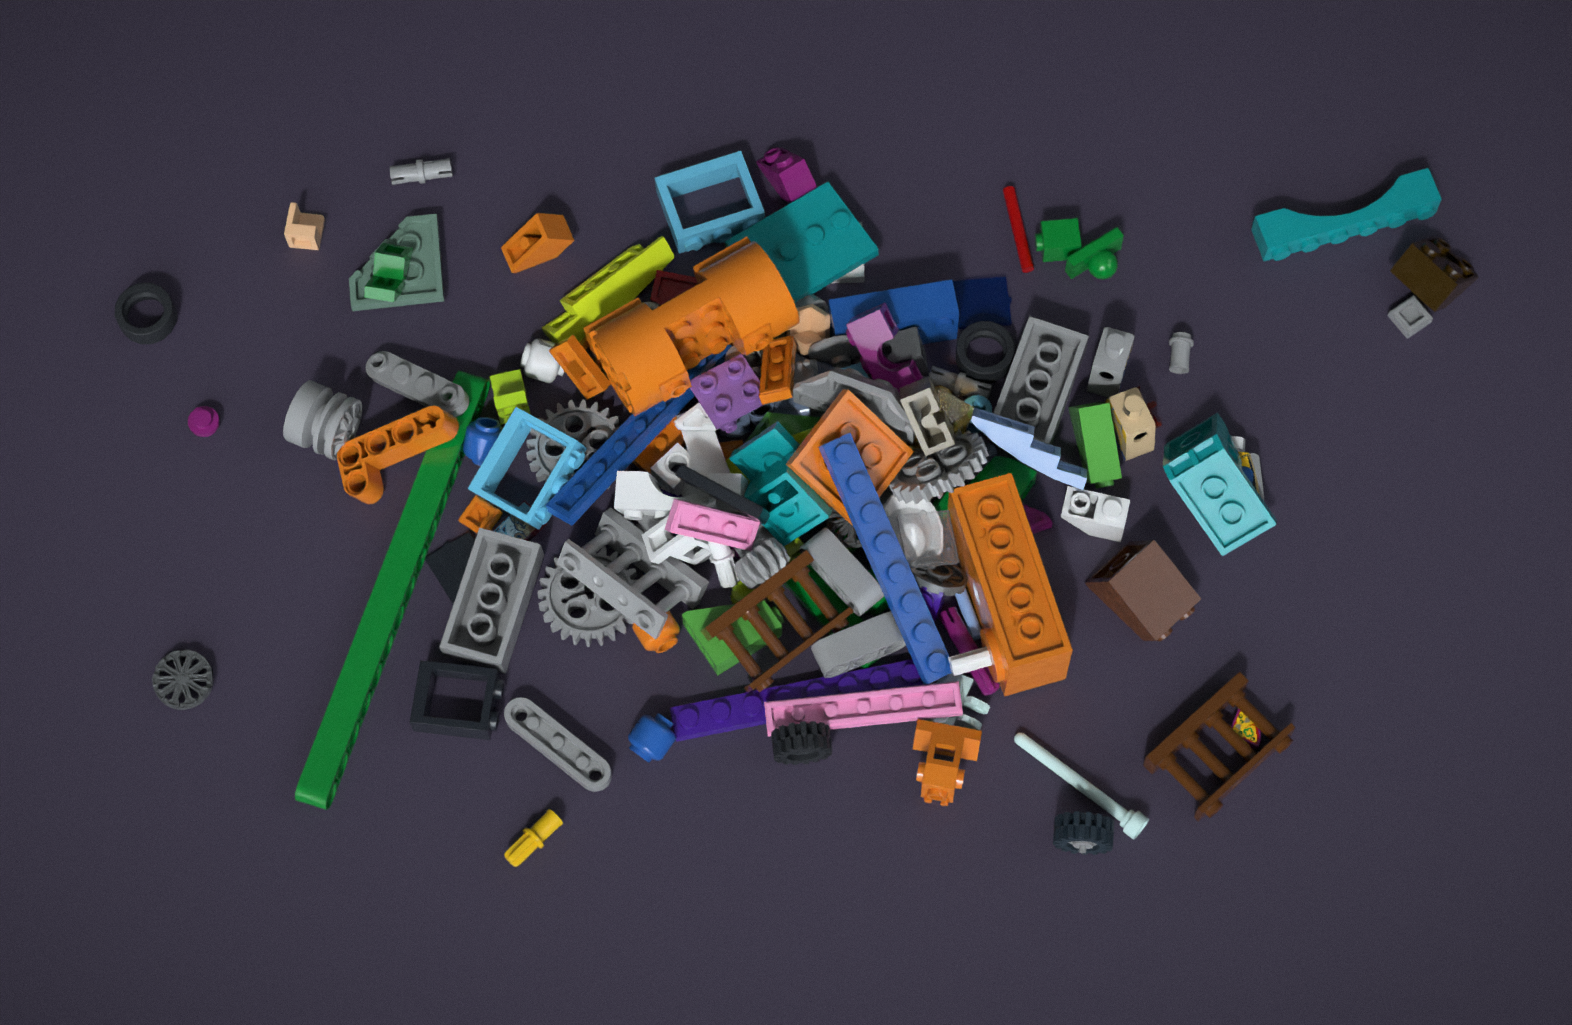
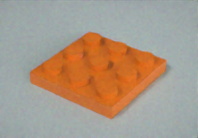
M843 389L786 465L853 526L818 447L851 433L879 498L914 451L849 389Z

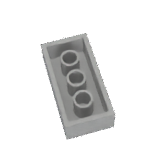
M1029 316L994 414L1034 426L1033 439L1052 445L1086 353L1089 336Z
M479 528L439 647L444 657L479 667L497 669L498 672L506 674L545 556L540 544Z

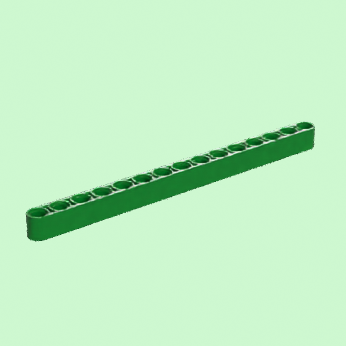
M458 371L453 380V383L461 386L468 394V408L463 414L455 417L459 423L456 436L448 442L426 450L295 792L296 801L328 810L332 805L423 567L424 558L427 556L465 456L463 443L466 428L471 422L476 421L480 417L490 388V380L488 378Z

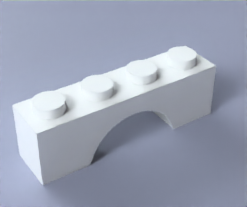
M617 471L614 509L628 520H642L643 515L655 516L654 519L661 521L669 515L674 498L696 503L699 499L709 495L697 490L689 496L670 497L662 493L656 478L649 472ZM710 473L708 476L709 479L741 496H744L748 487L749 480L742 474ZM716 499L718 509L745 515Z

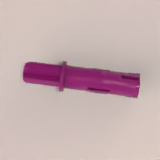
M956 607L948 608L949 616L946 611L939 614L938 618L945 627L959 654L979 649ZM988 667L967 672L971 673L982 694L985 696L995 693L1000 688L999 683L994 682Z

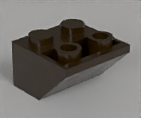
M1432 236L1412 243L1390 269V272L1429 308L1437 312L1452 303L1479 276L1473 271L1474 267L1469 261L1461 257L1458 258L1450 251L1451 246L1448 242L1440 237Z

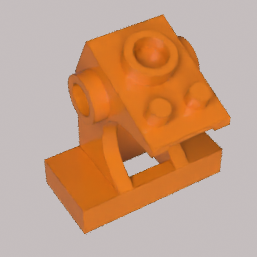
M571 335L556 343L549 352L583 396L589 399L605 391L611 383L601 371L603 368L600 362L601 359H597L594 362L586 352L588 347L593 352L586 336L579 342L574 335Z
M917 720L913 750L928 752L926 763L919 762L916 781L922 782L921 797L924 798L925 803H932V800L940 801L942 806H948V803H953L955 788L962 789L965 770L959 769L960 759L977 761L982 735L981 730ZM934 755H946L954 757L953 762L934 759Z

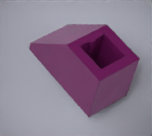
M782 147L768 150L764 157L756 162L781 199L788 203L794 202L817 188L805 159Z

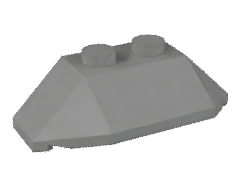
M836 367L796 383L793 388V400L795 403L823 413L826 412L843 389H849L902 441L913 445L915 432L900 401V394L897 388H894L892 384L885 380H872L864 377L857 370L851 368L844 370Z

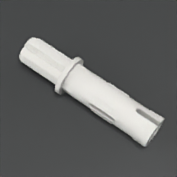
M706 496L696 501V504L718 509L716 499L713 496ZM708 541L711 551L709 559L711 563L715 564L720 585L723 588L734 587L739 581L738 575L734 570V551L727 545Z

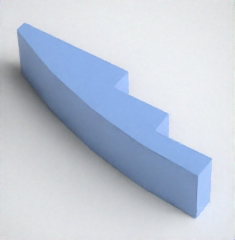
M974 407L971 422L996 445L1039 472L1081 490L1084 489L1087 480V469L1060 461L1061 448L1033 439L1034 426Z

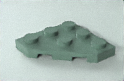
M437 214L406 217L398 225L399 229L388 240L385 239L382 242L413 248L403 291L396 301L388 302L364 298L365 285L373 276L374 251L369 256L370 260L360 271L356 270L349 278L352 311L444 301Z

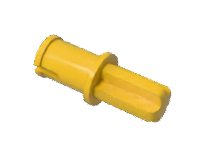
M548 809L530 828L526 827L523 830L524 834L505 851L504 856L506 860L514 867H518L537 848L542 849L544 847L543 842L559 826L563 825L562 820L551 809Z

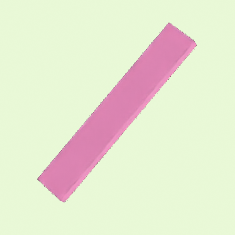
M959 681L764 702L768 736H771V732L775 728L779 729V726H789V723L800 724L802 721H806V723L816 721L817 724L822 722L825 725H829L830 730L963 715Z

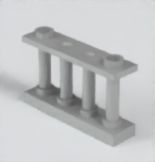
M610 507L601 517L595 532L596 537L582 548L570 539L565 541L557 564L654 639H657L668 618L666 612L680 601L692 609L700 604L709 582L681 560L669 556L660 564L651 562L642 538L644 532ZM608 544L621 555L605 567L593 558L592 555ZM633 563L646 574L630 586L619 578L617 574ZM655 582L671 592L656 605L641 594Z

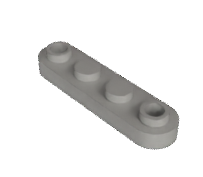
M376 352L366 363V372L374 382L426 407L438 406L454 417L460 416L468 408L469 396L461 386L390 352Z
M520 697L511 700L506 705L504 717L509 728L585 789L597 792L605 789L610 784L612 772L608 762L527 698ZM519 713L527 714V718L524 721L516 720V716ZM598 771L602 774L598 780L590 779L592 772Z

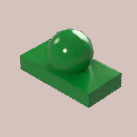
M1119 228L1112 229L1067 257L1065 272L1070 279H1073L1087 269L1096 279L1102 280L1111 278L1116 273L1118 261L1114 253L1121 249L1124 238Z

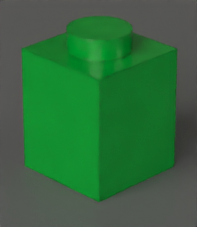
M1078 218L1041 221L1040 232L1035 233L1036 252L1041 251L1043 262L1067 260L1069 255L1081 249Z

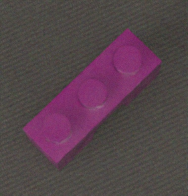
M885 302L849 320L846 324L848 328L846 329L847 338L853 347L857 346L862 356L860 357L862 368L866 374H871L873 380L882 379L889 382L894 388H897L900 394L901 387L923 379L913 358L903 363H893L883 354L882 344L894 338L899 331Z

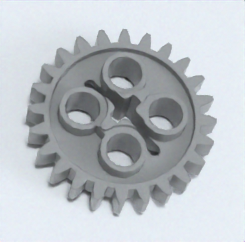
M584 399L579 407H575L574 402L569 400L568 408L566 409L560 403H557L558 412L554 414L546 409L547 420L537 418L576 439L587 448L582 465L597 451L592 446L597 442L605 443L620 427L618 426L619 419L617 416L609 419V408L599 412L597 402L591 408H587ZM573 425L582 426V429L578 432L571 433L567 431ZM593 428L596 429L595 431H592V432L588 435V432H589L591 429H593ZM531 429L530 434L534 439L526 441L527 447L531 449L526 452L527 459L532 461L529 464L531 472H537L536 479L538 482L547 481L566 447ZM559 448L563 450L558 456L548 455L552 449Z
M958 431L954 434L955 445L928 456L924 455L922 448H913V454L889 484L894 497H897L899 502L904 500L905 504L912 500L915 504H918L922 499H925L926 502H929L935 496L940 499L944 492L953 493L954 487L965 486L964 481L966 479H974V472L982 471L981 465L987 463L986 457L989 454L982 437H979L977 433L971 434L970 431L964 434Z
M604 546L599 553H595L592 557L606 567L619 557V553L615 551L609 557L607 556L606 546ZM555 557L554 564L556 569L551 567L545 568L546 575L549 578H540V585L544 589L538 590V598L544 600L538 603L540 611L545 612L543 615L544 622L553 621L550 625L551 631L554 633L562 629L560 635L563 641L569 635H572L574 645H577L580 639L584 638L587 647H590L592 639L595 638L600 646H602L604 636H608L612 641H615L614 631L616 630L625 634L626 626L624 622L633 624V622L617 609L612 611L603 610L601 607L607 602L557 564L559 558ZM628 565L617 576L631 586L637 581L636 579L633 580L637 574L635 568L627 570ZM569 580H574L579 583L573 589H567L563 587V585ZM592 592L594 598L588 599L586 593ZM564 599L568 600L567 603H563L562 601ZM576 609L586 612L581 618H573L570 616V613Z

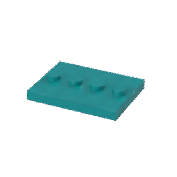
M829 182L824 183L725 241L726 248L745 237H748L750 242L755 241L758 243L777 268L794 303L805 296L814 294L879 255L878 247Z

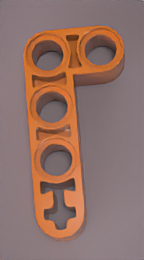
M428 406L345 442L337 452V461L345 492L365 504L376 503L382 497L384 491L380 470L453 439L459 429L457 418L438 406Z

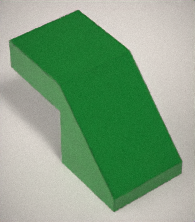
M387 243L381 244L375 251L373 276L365 285L364 298L388 302L396 301L403 291L413 248Z

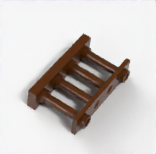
M807 550L701 630V633L708 641L715 636L719 641L723 640L751 676L753 681L744 687L747 693L755 688L759 693L774 682L771 676L828 631L832 630L833 633H837L850 623L847 617L854 612L851 607H848L839 614L808 574L810 570L807 565L813 562L814 559ZM791 578L795 583L798 581L829 621L815 633L783 593L785 589L782 585ZM766 597L770 602L772 600L775 602L804 640L790 652L787 651L758 613L760 609L757 604ZM740 617L744 621L748 620L779 660L765 672H763L733 632L735 628L732 626V623Z
M1241 672L1236 674L1146 756L1143 764L1151 774H1154L1159 768L1162 771L1167 770L1201 804L1194 815L1198 822L1205 815L1209 818L1213 817L1223 807L1224 804L1221 801L1275 751L1281 754L1294 741L1291 736L1296 727L1292 723L1280 732L1246 698L1247 694L1244 691L1249 680ZM1229 704L1233 708L1236 706L1270 740L1260 752L1257 753L1222 718L1224 715L1221 712ZM1206 725L1210 729L1213 727L1248 762L1236 774H1233L1199 740L1201 736L1198 733ZM1182 747L1186 750L1190 748L1224 783L1212 796L1176 761L1177 757L1174 754Z

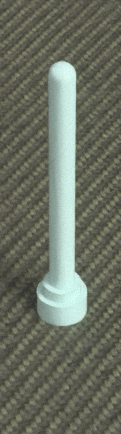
M1020 732L1015 735L1014 741L1018 746L1119 820L1125 834L1134 840L1142 832L1149 821L1147 816L1140 811L1134 812L1132 809L1127 811L1026 734Z

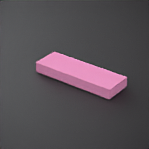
M674 498L665 530L675 534L751 551L760 522L746 515Z

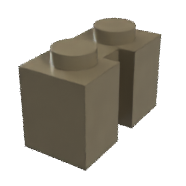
M930 376L901 387L900 401L924 455L928 456L955 445L954 430L945 410L940 411L939 397Z

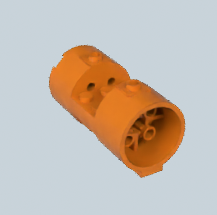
M745 237L693 266L698 285L654 310H651L646 303H642L639 298H636L583 328L598 360L601 359L600 362L606 372L607 379L630 413H633L634 417L662 401L665 402L684 394L688 388L692 387L687 370L697 366L700 360L707 356L721 353L731 343L740 353L747 356L754 351L764 349L774 340L773 338L800 323L796 305L784 280L769 256L755 241L750 242L748 237Z

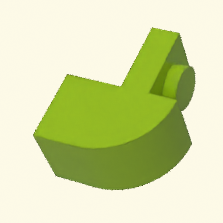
M520 369L490 376L494 394L493 398L501 425L506 424L515 407L531 415Z

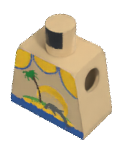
M1134 387L1109 397L1106 403H1110L1116 443L1124 460L1127 461L1153 451L1156 426L1139 389ZM1137 435L1141 437L1138 440H1134Z

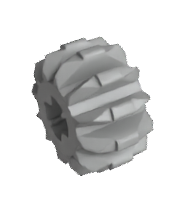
M775 537L768 538L735 563L734 570L738 574L737 577L749 589H756L789 564L790 557L786 553L787 550Z

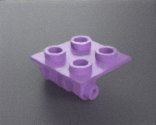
M742 353L690 380L691 391L705 410L716 430L720 428L727 433L734 432L737 429L736 423L738 418L763 406L759 398L760 380Z

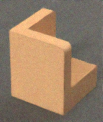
M290 202L284 231L288 246L290 248L319 250L325 223L324 216L301 213L298 204Z
M814 304L798 307L800 323L786 332V336H794L797 343L796 351L803 356L808 355V350L813 344L830 338V314Z

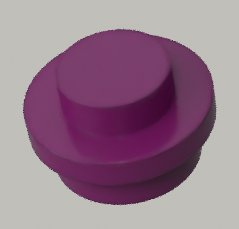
M208 406L194 409L188 417V426L191 432L200 437L211 436L216 432L220 424L217 412Z

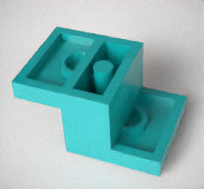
M777 421L735 449L729 459L750 480L743 497L762 506L769 512L770 517L765 525H762L779 543L785 546L828 519L832 509L786 465L800 444Z

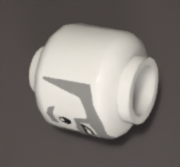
M540 338L535 339L531 344L526 343L520 367L524 368V374L527 377L551 383L557 375L563 376L564 370L549 352L556 343Z

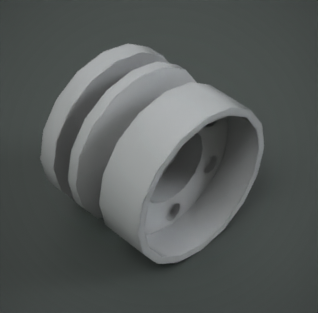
M308 380L300 387L290 404L284 422L283 436L286 441L303 448H309L313 445L315 453L325 454L327 458L337 460V452L345 442L354 439L362 416L361 400L354 397L348 398L347 394L340 392L333 396L330 387Z

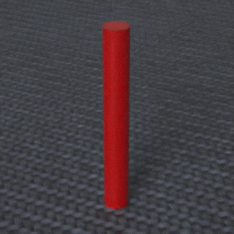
M1008 186L1003 189L1022 272L1029 273L1034 270L1015 188Z

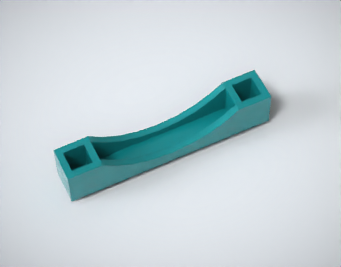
M1429 168L1399 176L1394 185L1380 199L1352 213L1337 216H1313L1282 208L1255 216L1251 231L1263 261L1270 259L1279 261L1295 252L1303 251L1307 253L1327 243L1340 244L1352 236H1368L1384 227L1397 228L1409 220L1417 218L1418 220L1428 219L1437 212L1442 198Z

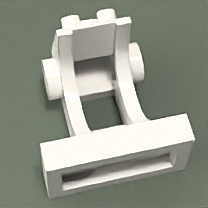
M668 516L642 534L649 559L656 564H660L669 556H672L689 564L697 565L708 560L711 555L708 541L680 534L674 537L671 532L665 530Z

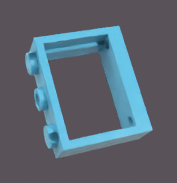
M741 151L654 178L656 193L678 253L691 250L697 251L704 245L714 242L723 243L765 218L764 209ZM734 178H740L751 208L686 229L682 228L672 198Z
M515 407L468 489L500 509L540 530L542 525L546 524L552 516L548 512L546 504L568 482L574 470L582 465L587 448L576 439ZM531 429H534L563 445L566 449L529 512H526L494 494L529 432Z

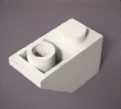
M1068 486L1061 518L1090 536L1121 542L1130 500Z

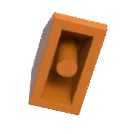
M536 213L501 249L511 273H518L557 258L575 240L564 215Z

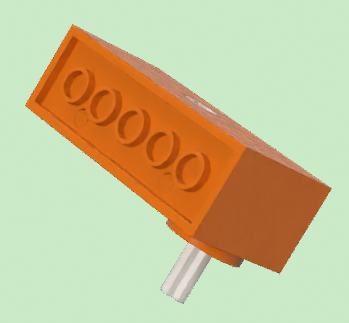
M1012 473L954 488V492L949 493L946 523L961 569L968 577L967 587L981 626L982 648L948 657L953 676L988 667L994 682L1000 683L1004 696L1066 679L1073 650Z

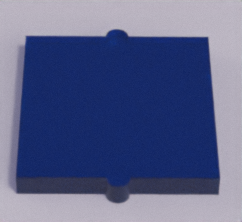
M1006 277L953 281L959 309L958 329H965L970 324L979 321H992L1002 326L1011 325L1010 304L1012 303V298L1008 297Z

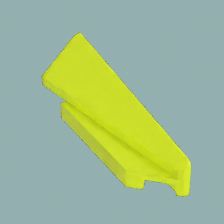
M663 236L658 237L646 248H643L640 244L628 248L559 300L566 312L542 327L547 337L553 343H558L574 335L580 342L586 336L584 327L634 300L655 278L656 271H662L674 259V253Z

